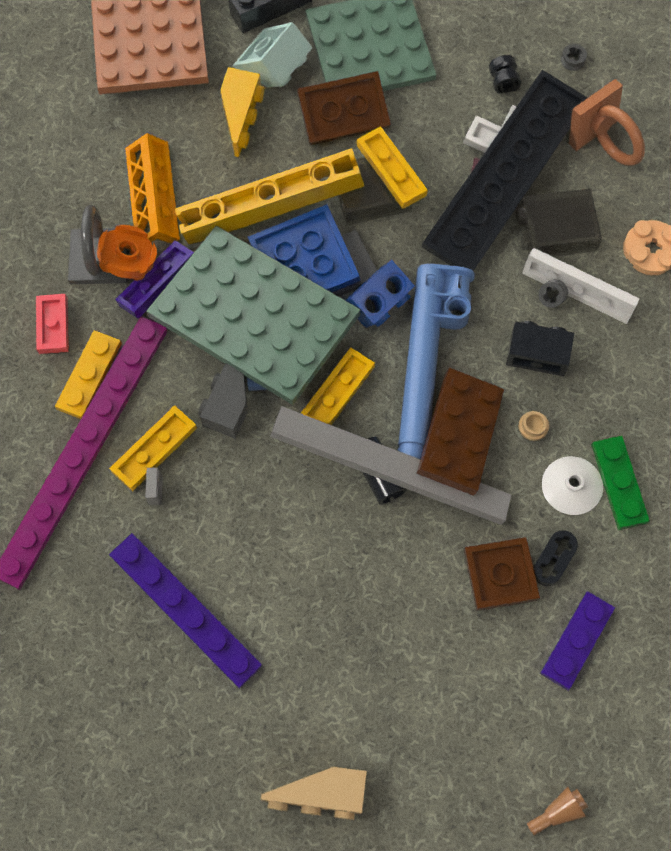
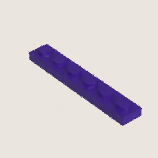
M132 533L109 554L239 689L262 667V664Z

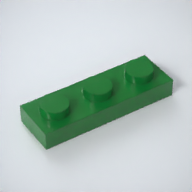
M623 436L594 441L591 444L617 529L622 530L648 524L650 520Z

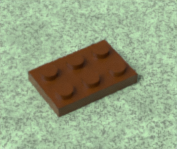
M378 71L297 89L309 145L368 133L380 126L383 129L390 128L391 126Z

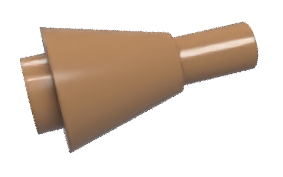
M567 787L545 809V813L531 820L527 825L532 834L536 835L552 824L555 826L586 817L583 810L588 808L578 789L571 792L569 787Z

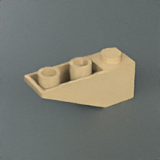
M331 767L261 795V800L268 802V809L288 811V805L301 806V813L321 816V810L324 809L335 811V818L354 820L355 814H362L367 771Z

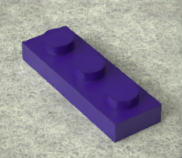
M175 240L155 260L153 268L146 273L142 280H134L115 299L118 305L139 319L194 252Z
M587 591L540 674L567 691L570 690L615 607Z

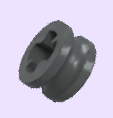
M569 44L563 50L561 57L562 65L571 71L581 69L587 58L586 49L579 44ZM574 54V57L578 55L579 59L574 61V58H572L571 60L569 55Z
M557 279L548 281L539 290L541 303L549 308L559 306L568 297L567 286L564 282ZM550 286L553 287L552 290L557 289L559 291L556 301L554 297L549 298L547 294L551 290Z

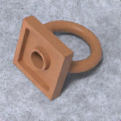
M614 79L573 108L569 145L577 151L597 137L603 149L615 161L626 166H634L640 163L644 157L645 143L637 124L626 112L619 108L623 85ZM617 121L624 127L633 144V154L631 155L621 151L607 133Z

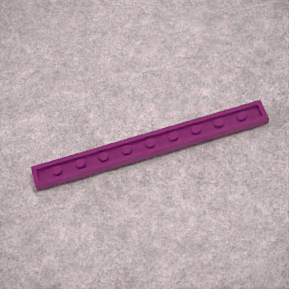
M142 316L139 318L0 558V581L21 590L167 334L168 330L166 327Z

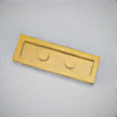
M381 126L357 139V147L402 209L427 196L428 189Z
M95 330L93 331L55 405L56 410L79 419L83 417L122 344L119 339Z
M350 347L302 410L301 414L332 425L375 368V362Z
M174 405L109 468L110 471L133 492L146 479L147 468H157L197 429L196 424Z

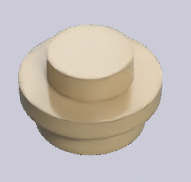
M530 411L520 418L518 428L524 438L530 441H538L547 435L549 422L542 413Z

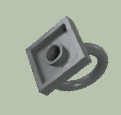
M94 205L85 207L82 214L81 229H71L68 282L69 284L127 283L126 278L106 273L99 266L97 246L100 236L107 229L108 233L111 230H115V228H103L100 212ZM125 248L124 251L121 252L128 255L129 249Z

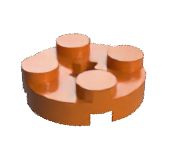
M118 225L115 227V230H111L108 233V229L104 231L100 236L97 246V257L100 261L99 266L101 270L121 278L142 280L146 273L154 266L157 256L155 243L153 242L152 245L151 241L147 239L148 234L145 231L131 225ZM125 248L130 249V253L132 255H126L121 251H124Z

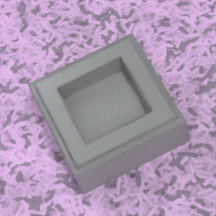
M147 468L145 498L149 505L162 504L163 477L158 468Z

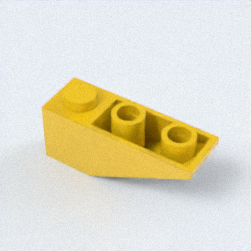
M228 67L220 91L234 154L236 157H239L242 148L246 149L248 146L250 133L247 131L249 125L254 126L256 122L257 109L255 107L257 102H262L265 88L261 86L260 74Z

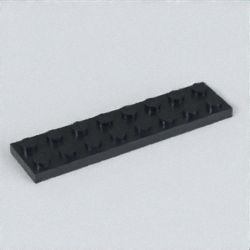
M541 70L423 241L421 247L450 266L466 267L474 271L570 130L573 108L588 97L546 71Z

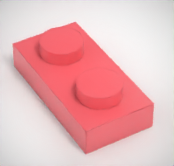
M66 294L36 296V350L39 354L69 352L68 298Z

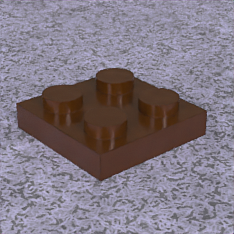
M526 537L464 548L476 611L534 602L540 599Z

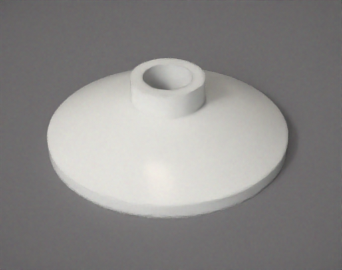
M568 456L557 459L548 466L542 478V490L548 503L556 510L568 515H580L589 512L599 503L603 494V481L598 470L590 462L579 457ZM569 479H577L579 481V486H571L569 483Z

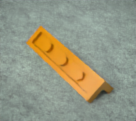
M146 133L125 148L133 225L144 231L149 221L150 232L147 233L148 240L153 242L159 239L173 243L175 240H180L175 212L176 203L169 145L167 141ZM141 150V155L137 162L136 153ZM144 172V179L139 187V180ZM146 196L147 203L142 212V203Z

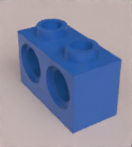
M390 260L380 267L345 301L360 309L358 320L363 326L368 328L375 324L379 327L391 316L388 311L394 305L399 308L409 300L411 296L408 292L415 285L395 262ZM387 280L395 285V294L387 290ZM366 299L373 301L375 304L374 313L367 310L365 305Z

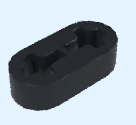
M566 530L555 532L533 568L536 582L540 585L552 586L556 584L566 570L578 547L577 539L571 532ZM564 538L569 541L567 546L571 550L565 549L559 557L554 554L558 548L555 540L561 542ZM550 560L556 562L552 569L556 576L550 575L546 579L542 576L543 570L539 567H546Z

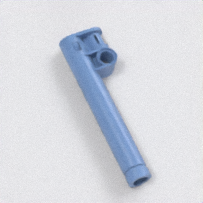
M423 264L417 268L398 451L421 459L431 424L440 328L461 329L467 325L471 311L469 286L470 282L475 279V273L466 267ZM459 310L463 314L460 316L453 315L450 311Z

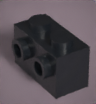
M515 321L511 333L506 365L564 377L570 363L574 332H568L562 327L548 328L538 326L531 321Z

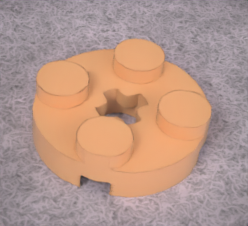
M640 220L628 232L624 241L623 251L626 259L628 258L637 271L646 275H661L671 270V225L669 226L664 222L656 220ZM651 242H654L660 249H657L655 253H651L650 248L646 247L645 244L650 245Z

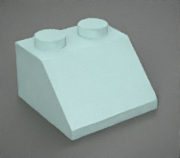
M293 22L264 28L233 64V67L260 74L261 84L268 88L283 87L291 80L292 72L305 63L307 60L306 55L313 47Z

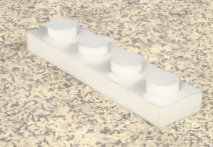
M535 248L530 252L522 274L543 284L553 279L561 280L567 286L568 296L625 324L628 323L640 300L626 291L614 287Z

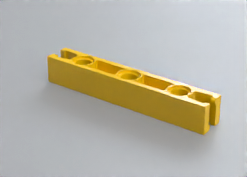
M351 148L175 208V212L182 223L179 225L181 234L188 244L204 241L215 226L220 227L226 232H231L364 187V183L353 149ZM323 177H329L325 181H320ZM274 195L273 198L265 200L268 196ZM220 213L218 217L212 218L215 214Z

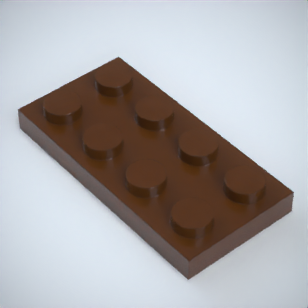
M449 367L443 379L416 474L474 496L478 492L504 389Z

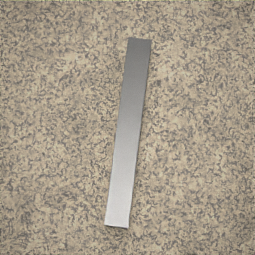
M281 406L270 437L502 525L506 521L511 494L480 483L478 492L474 496L416 474L420 463L418 458Z

